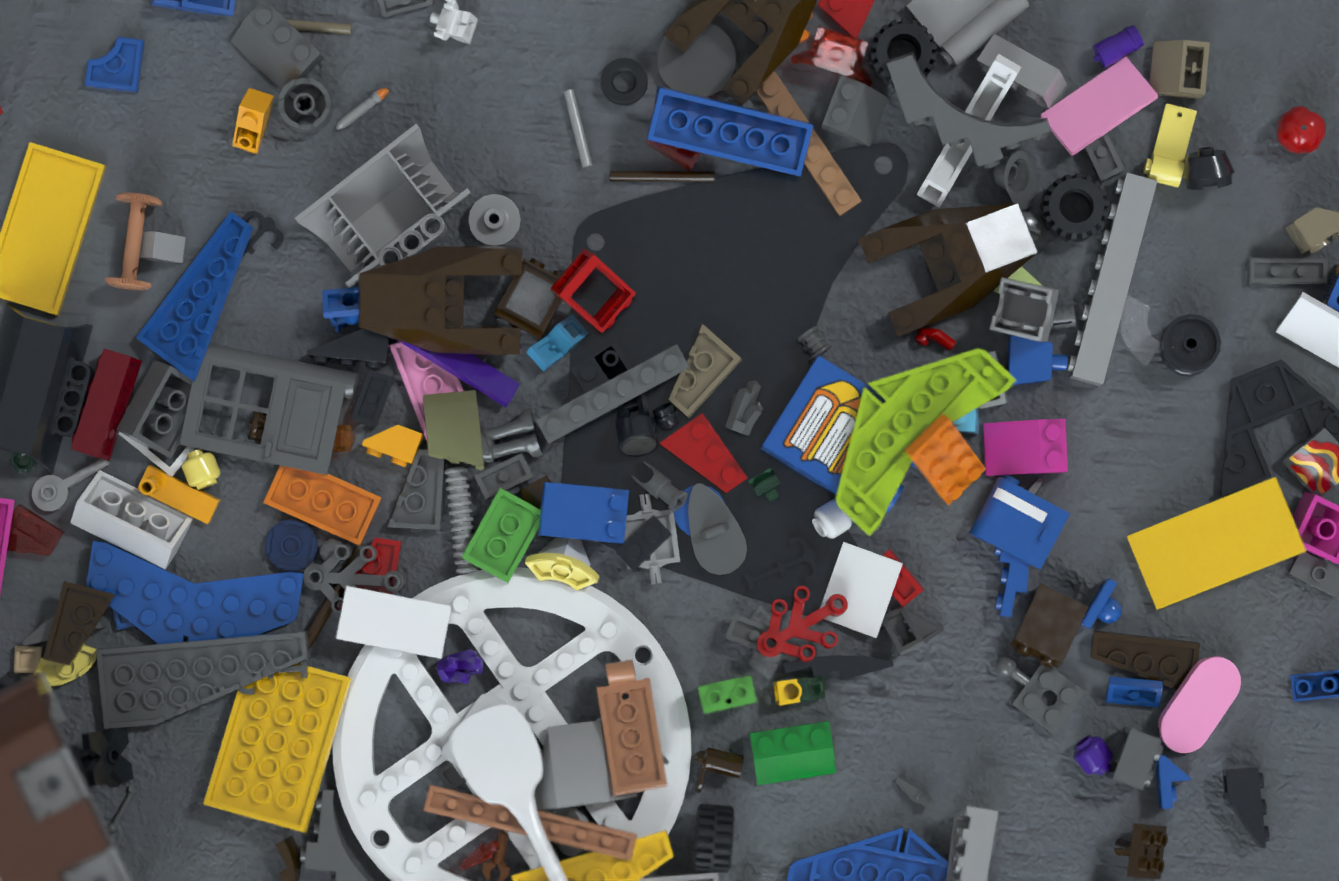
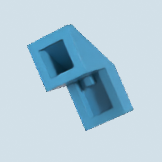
M571 314L558 323L546 337L531 346L526 353L544 372L559 362L590 333Z

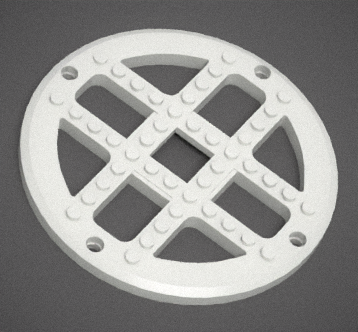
M521 567L516 568L508 584L484 570L450 578L411 598L451 606L448 624H456L463 629L500 683L486 694L491 695L502 704L511 705L519 710L543 746L548 727L568 724L545 692L601 652H613L620 661L632 659L636 681L650 678L662 754L669 761L667 765L664 764L668 786L645 790L631 820L627 819L615 800L586 804L585 807L598 825L638 834L637 838L666 830L667 834H669L683 803L689 779L691 730L688 710L681 685L669 659L648 629L628 609L591 585L576 591L569 584L551 579L539 581L529 568ZM513 607L538 609L557 614L585 627V631L537 665L525 667L517 661L486 616L485 610ZM365 644L347 677H350L352 680L333 740V767L336 786L342 808L351 829L364 851L391 881H473L441 868L439 863L491 827L454 819L426 840L414 842L405 835L392 816L390 803L396 795L447 760L442 755V749L452 736L455 728L462 722L476 701L457 713L421 662L418 654ZM644 647L650 651L651 657L648 662L640 663L636 660L635 653L639 648ZM395 673L430 722L432 734L424 744L377 775L375 774L374 766L376 719L386 688L392 675ZM453 765L459 773V775L461 776V778H463L464 775L462 774L461 770L455 765ZM465 782L472 794L478 796L468 782ZM383 830L388 834L389 841L386 845L380 846L375 843L374 835L377 831ZM505 831L509 834V838L531 869L542 866L528 836Z

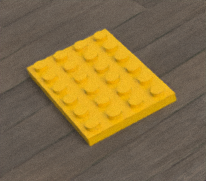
M296 663L291 666H301V664ZM308 666V678H302L301 672L274 673V678L268 679V676L243 686L245 689L254 687L255 695H245L238 690L203 804L306 833L352 679Z

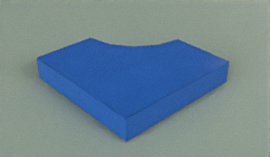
M117 37L114 47L108 54L98 59H88L85 86L138 93L145 41Z

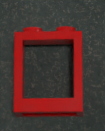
M586 249L581 251L550 288L587 323L601 333L614 324L617 315L631 304L632 298L636 294L601 260ZM596 268L618 289L595 316L592 317L571 298V295L593 269Z

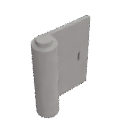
M912 0L906 7L919 24L927 27L929 34L932 33L933 41L942 51L940 56L948 66L953 64L957 67L989 41L993 34L1000 32L1028 9L1030 5L1027 0Z

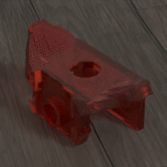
M819 26L812 48L791 56L792 64H810L816 68L820 67L845 75V77L853 78L869 87L873 84L870 76L861 65L869 43L867 41Z

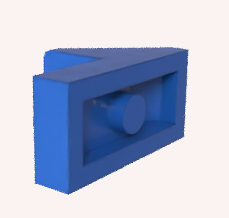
M1161 755L1159 760L1155 761L1158 806L1161 809L1173 808V802L1177 801L1176 787L1171 786V782L1192 779L1167 757Z

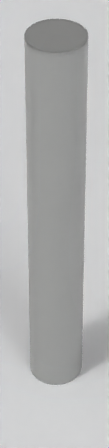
M567 90L563 93L582 168H588L593 165L574 90Z

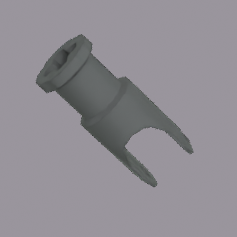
M642 460L653 471L652 479L647 483H642L633 475H630L631 478L654 498H660L667 503L672 512L679 510L686 502L687 492L679 491L671 484V480L651 464Z

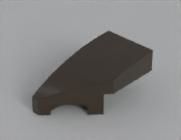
M290 836L275 844L287 866V869L279 872V875L283 881H299L302 865L301 855L293 836Z

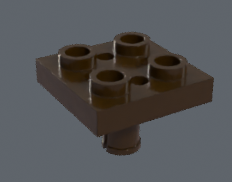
M1134 823L1131 841L1121 838L1116 840L1115 845L1123 846L1125 849L1114 848L1115 854L1129 857L1127 877L1160 879L1164 870V848L1168 842L1167 826Z

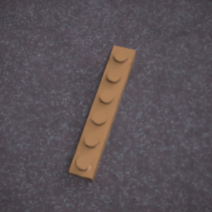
M774 72L756 92L768 111L773 114L809 122L776 72ZM813 129L804 165L840 217L860 204L862 200Z

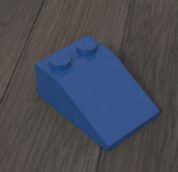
M543 482L538 535L624 544L629 490Z

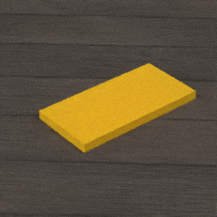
M29 142L0 233L1 299L59 316L104 176L105 165Z
M1277 477L1127 536L1157 610L1307 551Z

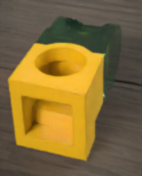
M823 676L773 682L776 706L826 698Z

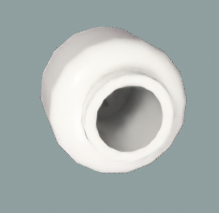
M832 499L815 510L812 523L820 536L832 539L850 529L852 520L837 506L836 500Z

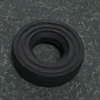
M618 58L611 61L604 68L600 83L602 92L609 101L617 105L627 106L638 102L644 96L648 79L644 68L637 61L630 58ZM628 72L633 76L635 82L631 90L622 92L616 89L614 78L618 73Z

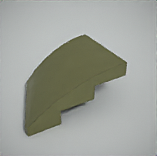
M476 390L423 395L428 455L438 459H447L456 464H459L461 461L475 465L477 470H484Z

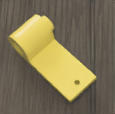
M1166 103L1152 158H1147L1143 174H1147V178L1156 180L1157 183L1179 187L1185 166L1184 158L1197 111Z

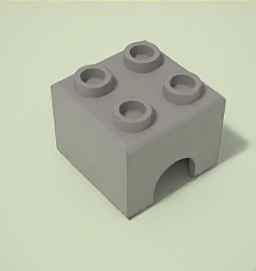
M1001 278L998 290L1000 292L999 305L995 315L992 316L990 330L1040 342H1048L1059 290L1015 279Z

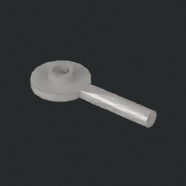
M99 458L64 480L55 475L41 477L32 488L33 502L38 508L46 512L60 510L69 498V488L110 465V462Z

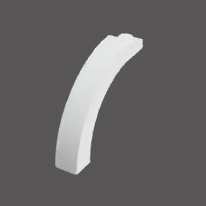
M998 54L965 112L985 120H991L1020 71L1021 66ZM968 137L964 138L965 142L953 147H950L949 143L945 145L919 189L918 196L940 208L973 151Z

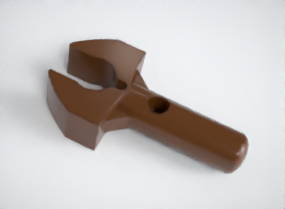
M501 831L498 833L493 859L489 862L484 861L482 871L487 881L490 880L491 869L496 864H498L501 873L498 881H503L509 875L510 867L504 863L509 837L507 832Z

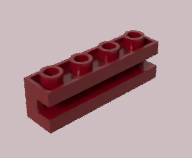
M105 348L103 349L102 354L97 360V370L94 379L88 387L89 394L81 411L78 428L72 436V450L110 461L119 431L116 429L126 412L142 364L141 360Z

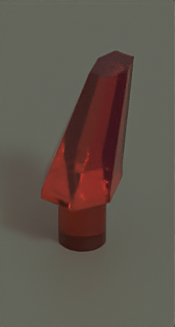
M493 840L488 844H480L460 864V868L466 870L492 858V853L499 849L498 843Z

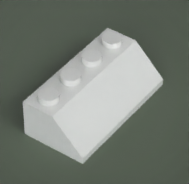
M99 470L76 502L71 524L166 569L177 553L194 517L149 495H144L137 488Z

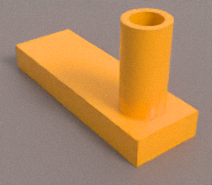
M151 465L147 466L137 488L142 494L149 495L206 524L211 522L221 499L202 490H197L196 487H191L188 483L170 476Z

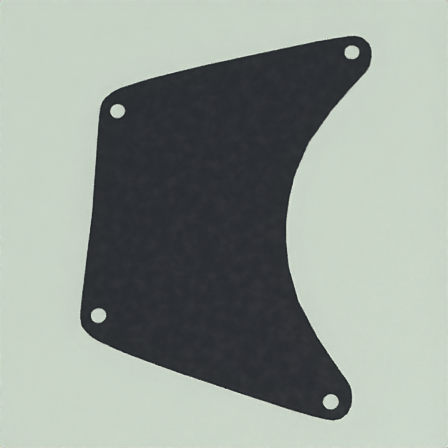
M890 143L829 152L862 200L860 204L840 217L806 166L803 165L801 177L762 167L715 178V182H697L639 197L597 211L588 216L578 226L574 236L573 261L583 249L588 250L635 291L636 294L632 298L631 304L617 315L614 324L603 333L593 328L571 308V314L575 316L590 334L570 351V369L613 341L616 342L632 368L676 344L687 362L690 350L696 342L702 324L742 359L690 418L678 409V423L674 428L661 429L656 423L658 441L660 443L703 413L748 477V479L728 493L723 492L659 443L654 450L642 455H628L619 449L615 424L618 413L617 407L565 435L562 484L629 490L627 515H634L641 511L639 495L644 494L645 505L647 504L645 494L649 493L630 476L633 475L642 483H647L652 479L653 471L642 460L651 464L671 480V484L679 491L701 483L712 487L720 493L746 539V557L740 567L729 574L723 575L710 573L705 570L695 557L691 536L683 532L675 521L680 562L666 564L662 566L663 568L770 604L777 599H782L787 603L788 610H792L794 590L799 586H805L810 591V597L804 604L802 614L808 616L821 607L843 542L859 547L848 530L832 539L820 536L814 528L812 520L814 519L815 510L832 500L827 490L760 448L809 370L810 353L804 351L803 343H799L797 338L817 325L831 286L859 244L858 239L865 236L906 184L908 175L907 158L898 146ZM881 156H886L892 161V170L887 174H880L875 169V161ZM592 233H600L605 238V245L601 250L594 251L588 247L587 239ZM594 268L572 294V299L594 317L618 288L598 269ZM571 371L568 402L585 394ZM680 373L644 392L650 417H654L653 410L655 408L671 403L668 399ZM749 381H757L761 389L756 402H760L763 410L754 423L750 435L748 436L726 428L725 425L730 414L733 394L737 393L739 389L746 388ZM639 410L630 412V416L639 415ZM650 494L652 509L658 511L670 510L667 503L660 498H654ZM801 537L805 539L809 549L816 552L815 563L818 568V574L814 580L805 583L803 575L810 576L813 570L810 563L804 561L785 569L787 575L781 576L780 572L754 582L755 589L750 591L744 574L749 573L750 577L753 578L776 568V562L781 560L783 565L803 556L804 549L802 544L795 542L790 547L787 542L788 539ZM599 542L614 550H618L623 545V543ZM797 591V596L800 599L806 597L804 591ZM775 604L776 606L783 608L781 604ZM889 604L885 614L889 613ZM823 619V621L836 624V623H834V622H831V621H828V620H826V619Z

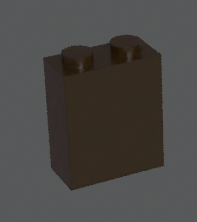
M1040 583L1030 599L1010 645L1015 647V651L1021 655H1032L1040 659L1039 662L1046 667L1058 668L1066 658L1088 606Z

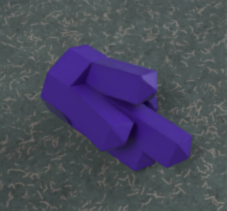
M472 650L446 655L438 661L437 673L443 682L468 684L470 675L483 674V658L477 657V652Z

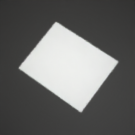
M843 542L820 608L825 606L828 598L834 594L843 595L847 599L848 608L839 617L830 615L825 619L877 638L903 563ZM839 600L833 601L835 608H842V603Z

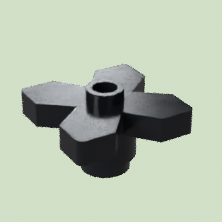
M126 727L108 729L106 736L101 731L82 733L84 751L81 755V762L87 769L88 786L107 784L110 777L114 782L133 780L132 763L121 755L129 743Z

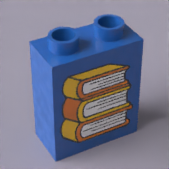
M818 355L760 449L836 496L863 388L865 387L882 404L886 401L871 387ZM911 462L910 465L916 468V465L913 462ZM900 484L886 513L891 510L904 489L903 485Z

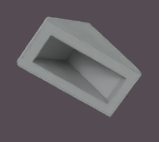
M156 231L143 232L139 259L183 264L186 237Z

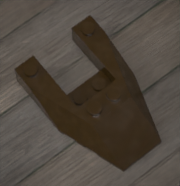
M694 0L664 33V36L680 51L685 52L691 48L721 12L759 46L722 88L740 106H743L799 45L817 0Z
M1018 203L933 209L858 239L866 260L870 264L919 244L938 289L937 293L888 312L897 337H902L975 307L1000 285L1001 278L1010 277L1038 253Z
M435 246L430 250L412 254L404 259L359 273L358 327L435 353L520 354L519 327L512 325H463L464 275H522V248L513 246Z

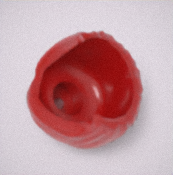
M1304 106L1292 107L1289 111L1284 112L1278 120L1276 129L1277 139L1281 146L1291 153L1307 154L1314 152L1325 138L1326 125L1324 119ZM1302 125L1306 126V130H1302Z

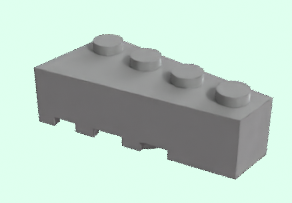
M967 806L953 815L946 881H988L987 875L998 811Z

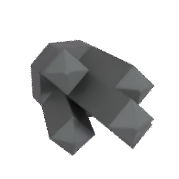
M749 381L746 388L739 389L737 393L733 394L730 414L725 425L726 428L748 436L750 435L754 423L763 410L760 402H756L761 389L757 381Z

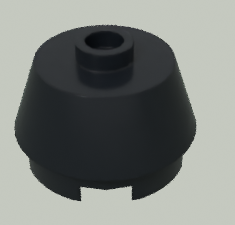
M1202 147L1197 152L1187 155L1182 178L1185 179L1187 189L1204 190V187L1218 185V188L1232 184L1235 170L1226 151L1214 150V147Z

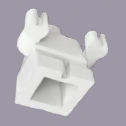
M445 0L447 3H444L441 14L433 12L430 17V22L437 24L435 28L437 32H434V36L445 41L451 37L470 44L478 19L470 12L459 10L456 0Z

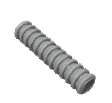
M465 467L448 468L444 471V474L448 477L445 479V482L448 483V487H446V490L449 491L447 499H450L448 507H451L449 515L452 516L450 524H453L451 532H454L452 540H455L453 548H456V552L453 554L454 557H457V561H454V563L458 566V569H455V572L458 574L479 570L478 567L461 558L474 536L472 534L474 526L471 525V522L474 520L473 517H470V513H473V511L469 508L472 502L468 499L471 493H468L467 490L470 488V485L467 484L469 477L465 473L468 472V468Z

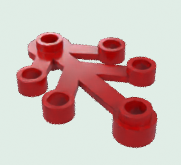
M805 586L797 587L793 592L794 603L788 628L779 632L781 616L785 614L788 606L784 600L777 599L770 607L772 615L768 631L763 632L757 640L758 651L768 658L784 653L799 657L804 662L811 661L816 654L815 648L812 645L806 644L799 647L786 643V641L796 637L822 644L827 649L833 648L838 642L836 633L832 631L821 633L809 630L808 628L830 615L833 617L843 615L848 608L847 599L843 595L834 594L828 598L825 606L801 619L804 604L810 597V591ZM797 591H804L806 597L800 599L797 596ZM839 600L842 603V608H835L833 601ZM775 604H781L783 611H776L774 608ZM825 636H831L834 639V643H826ZM766 640H773L775 647L769 648L766 645ZM803 649H809L811 657H805L802 652Z

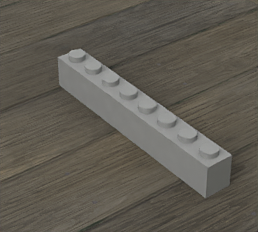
M1126 173L1123 179L1118 178L1114 193L1119 195L1116 204L1112 203L1109 210L1108 219H1112L1110 228H1105L1101 244H1104L1105 247L1103 254H1098L1094 269L1098 270L1096 280L1091 279L1087 294L1091 295L1089 305H1084L1081 314V320H1084L1082 331H1077L1074 345L1078 346L1076 355H1071L1067 367V371H1071L1069 378L1101 386L1104 383L1156 189V180L1131 173Z

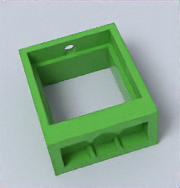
M750 675L698 686L703 713L757 702ZM727 698H731L730 703H726Z

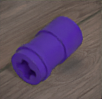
M1134 25L1127 26L1119 33L1092 46L1095 53L1093 59L1095 62L1099 61L1104 68H1107L1127 54L1137 51L1140 47L1144 46L1143 39Z

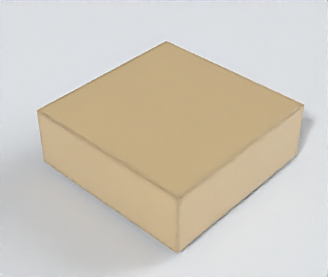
M15 646L14 672L35 673L40 657H43V647Z

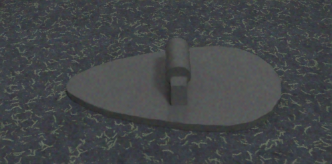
M698 483L694 485L689 497L688 518L695 557L701 567L708 572L718 575L729 574L738 569L745 560L747 552L746 539L739 524L723 500L704 484Z

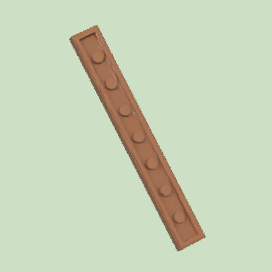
M434 785L429 786L423 811L528 836L517 818L506 806L490 804L480 796ZM537 810L540 822L549 841L632 861L638 834Z

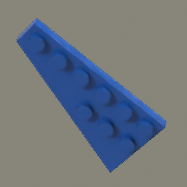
M230 212L136 337L194 382L253 230L251 225L233 212Z

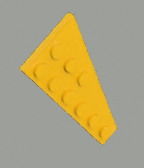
M663 830L637 838L632 861L592 851L561 860L559 863L568 881H638L672 858L674 854L667 831ZM543 866L512 875L513 881H550Z

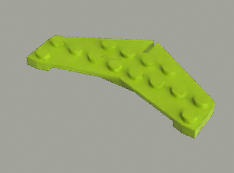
M975 349L868 383L886 402L882 404L865 387L863 388L835 498L837 506L870 536L879 527L912 462L905 450L942 414L953 423L1007 391L1016 379L986 351Z

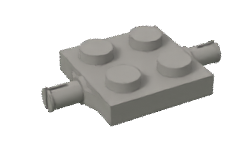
M643 494L639 495L641 511L634 515H627L624 543L653 515L673 534L638 567L649 569L652 585L656 584L655 573L657 584L662 583L660 567L669 563L680 562L674 512L671 510L658 511L652 509L650 494H645L647 503L645 505Z

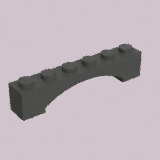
M676 344L538 418L536 422L549 444L685 371L689 366Z

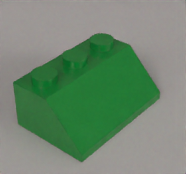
M829 721L749 732L757 785L836 773Z

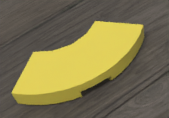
M539 553L530 555L525 560V564L539 581L548 579L562 581L577 591L597 583L599 580V575L591 567L567 555Z
M84 644L71 666L40 657L35 673L44 672L51 686L63 685L81 677L93 666L97 660V649Z

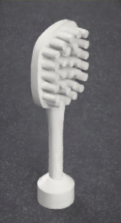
M506 704L486 708L468 717L455 728L451 738L456 761L466 781L483 800L490 804L504 805L512 812L527 833L550 881H568L544 832L537 812L534 791L542 779L543 762L539 745L528 722L515 707Z

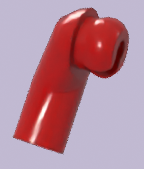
M921 328L917 331L918 335L915 337V341L921 346H927L929 340L947 351H950L956 343L953 338L942 330L934 328Z

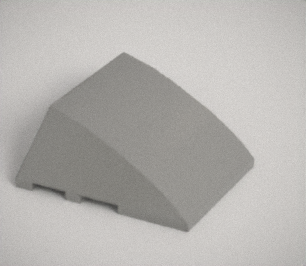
M601 720L547 728L542 753L543 775L536 786L534 795L537 810L637 797L636 792L618 796L614 795Z

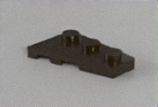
M63 581L43 659L71 666L117 594Z

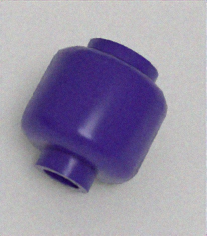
M1088 735L1074 746L1076 750L1074 752V759L1086 774L1092 775L1097 773L1102 775L1111 768L1110 762L1113 758V752L1101 737Z

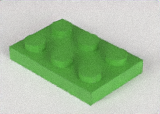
M500 488L461 558L508 584L539 528L541 510Z

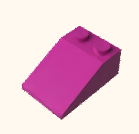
M1065 419L983 423L985 476L1068 472Z

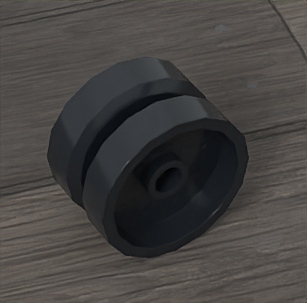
M1187 314L1176 318L1168 325L1160 338L1159 353L1162 362L1170 371L1181 376L1191 377L1203 373L1215 362L1220 353L1221 338L1219 331L1211 320L1202 315ZM1186 341H1192L1195 344V348H1188Z

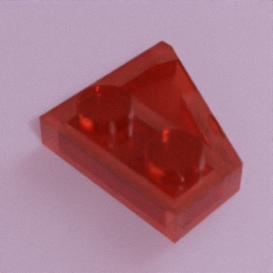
M19 504L12 515L7 550L49 556L53 553L65 532Z

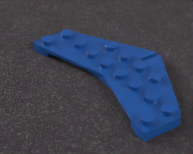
M94 540L88 569L87 587L117 594L110 607L159 644L184 641V636H189L188 641L252 636L289 624L298 615L304 573L290 571L193 583L125 552L108 542Z
M904 827L796 860L789 867L787 881H946L948 861L909 828L904 852H899Z

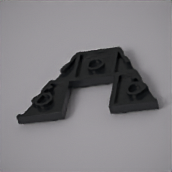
M1282 359L1231 379L1221 497L1272 477L1252 429L1255 426L1300 409L1311 436L1323 426L1339 443V410L1325 396L1309 385L1303 377L1294 372Z

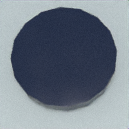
M296 519L283 520L276 524L268 532L265 540V552L270 562L278 569L287 572L300 571L308 567L315 559L318 551V539L314 530L306 523Z

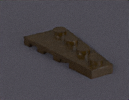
M1093 630L1090 657L1119 669L1135 673L1146 679L1162 681L1163 685L1178 689L1192 667L1198 662L1200 643Z

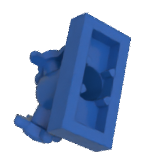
M359 287L322 290L324 318L330 319L336 333H340L341 328H346V323L349 325L358 324Z

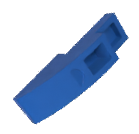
M995 546L994 555L998 556L997 562L1008 563L1007 568H1002L1000 583L1004 584L1002 594L997 595L995 609L999 610L998 616L1011 617L1016 592H1027L1029 564Z

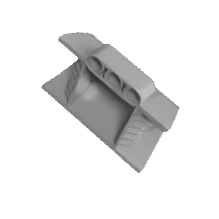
M415 124L296 216L295 219L299 224L324 240L351 272V279L346 282L347 286L351 288L359 281V273L379 265H384L388 255L396 254L398 255V260H401L412 254L427 251L442 240L446 235L447 226L441 217L468 197L471 192L468 188L462 193L455 192L432 162L424 143L421 129ZM431 222H439L440 230L436 233H428V225ZM411 238L419 239V246L414 250L406 248V243Z

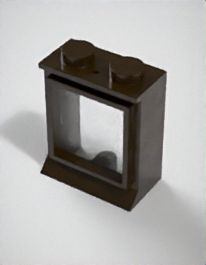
M531 258L530 261L523 259L522 275L514 276L493 314L496 318H501L513 326L519 327L521 331L523 330L540 341L563 302L550 289L562 273L554 270L552 274L544 270L545 264L534 258Z

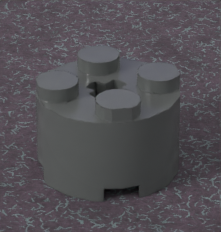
M313 78L291 80L283 87L279 94L278 107L281 117L291 129L299 133L314 134L327 126L332 118L334 105L331 96L322 83ZM303 101L306 103L311 101V108L309 110L305 109L302 111L301 103Z

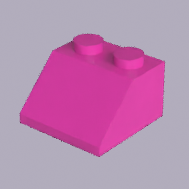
M1304 492L1293 514V519L1307 552L1339 564V506L1318 495Z

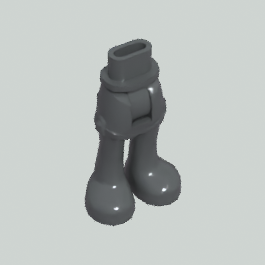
M531 408L523 410L519 418L510 423L488 429L485 427L480 428L483 462L491 463L496 458L518 452H528L535 458L543 456L542 445L537 433L502 444H494V440L537 431Z

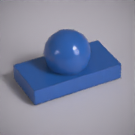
M1111 579L1103 581L1088 606L1080 624L1081 626L1090 629L1097 617L1107 624L1118 621L1122 614V606L1120 602L1110 597L1118 583Z

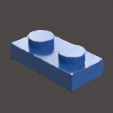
M1109 677L1105 695L1106 703L1159 707L1163 683L1162 681Z

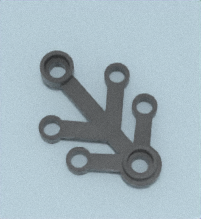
M337 545L334 549V554L322 565L312 564L308 566L303 575L306 586L312 590H321L332 602V609L336 613H341L342 610H339L336 604L339 600L344 601V597H340L330 583L340 584L345 591L346 586L358 588L356 585L385 586L390 592H398L406 585L405 575L397 570L390 571L386 575L356 574L365 564L376 559L378 555L377 549L371 545L364 546L360 550V555L341 573L331 572L341 560L350 558L352 554L349 545ZM341 547H344L347 550V554L345 557H342L339 554V550ZM368 548L373 552L370 559L365 556V551ZM314 572H317L320 575V579L318 582H315L312 579V575ZM392 576L397 579V585L394 587L389 583Z

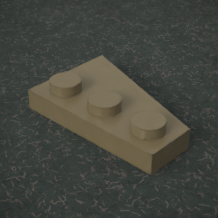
M702 324L699 335L687 359L689 368L680 373L668 400L690 418L742 359Z

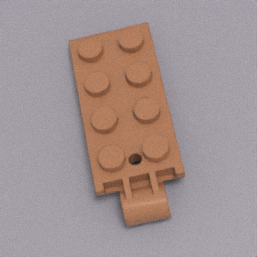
M632 659L606 664L610 686L597 687L614 795L618 796L667 787L650 678L636 681ZM624 695H629L627 700L622 699Z

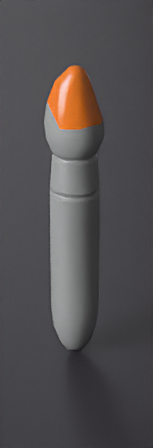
M382 88L375 91L371 97L342 117L336 124V129L341 130L348 127L374 107L375 104L381 103L387 95L388 89Z

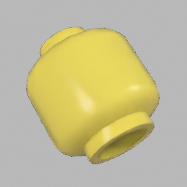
M202 449L188 453V459L182 463V470L188 485L201 490L216 484V479L221 473L214 454L210 452L203 453Z

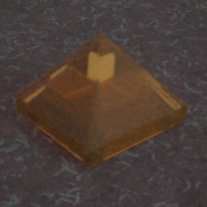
M338 425L333 452L351 451L356 441L351 425Z

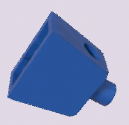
M1009 335L1007 372L1016 379L1012 386L1050 381L1052 370H1067V355L1052 354V342H1040Z

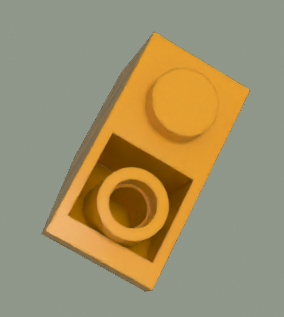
M252 88L247 90L239 105L232 146L255 154L258 153L271 115L273 95Z
M396 425L363 440L362 446L367 448L366 453L381 458L382 454L392 457V463L406 467L407 463L413 464L424 435Z

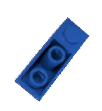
M1339 669L1290 675L1294 702L1339 697Z

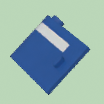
M1005 475L1004 478L998 477L969 533L983 542L994 545L1041 570L1070 513L1018 486L1020 481L1009 475Z

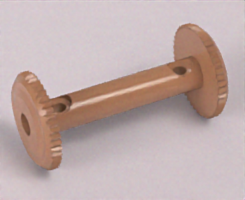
M119 193L116 195L115 200L130 203L131 209L126 233L122 265L123 272L121 278L107 277L105 282L107 285L119 289L148 290L151 288V283L137 280L145 219L144 212L146 206H162V201L157 197L147 194Z

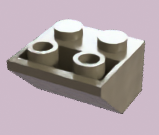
M1191 40L1153 42L1150 86L1160 96L1201 99L1206 91L1210 42Z
M1315 207L1284 229L1301 254L1308 250L1313 254L1330 243L1327 239L1331 236L1333 240L1339 237V212Z

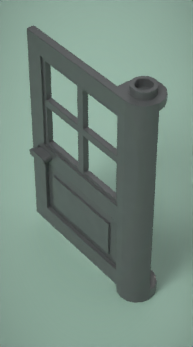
M209 343L195 382L192 381L179 445L328 475L344 397L354 398L358 373ZM213 365L241 371L234 402L207 396ZM247 372L274 377L268 409L240 403ZM205 401L233 407L227 438L199 432ZM239 408L267 414L261 445L233 439Z

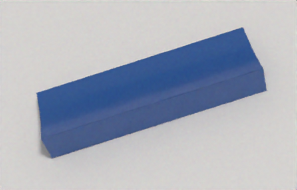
M657 86L646 139L801 177L814 125L810 122Z

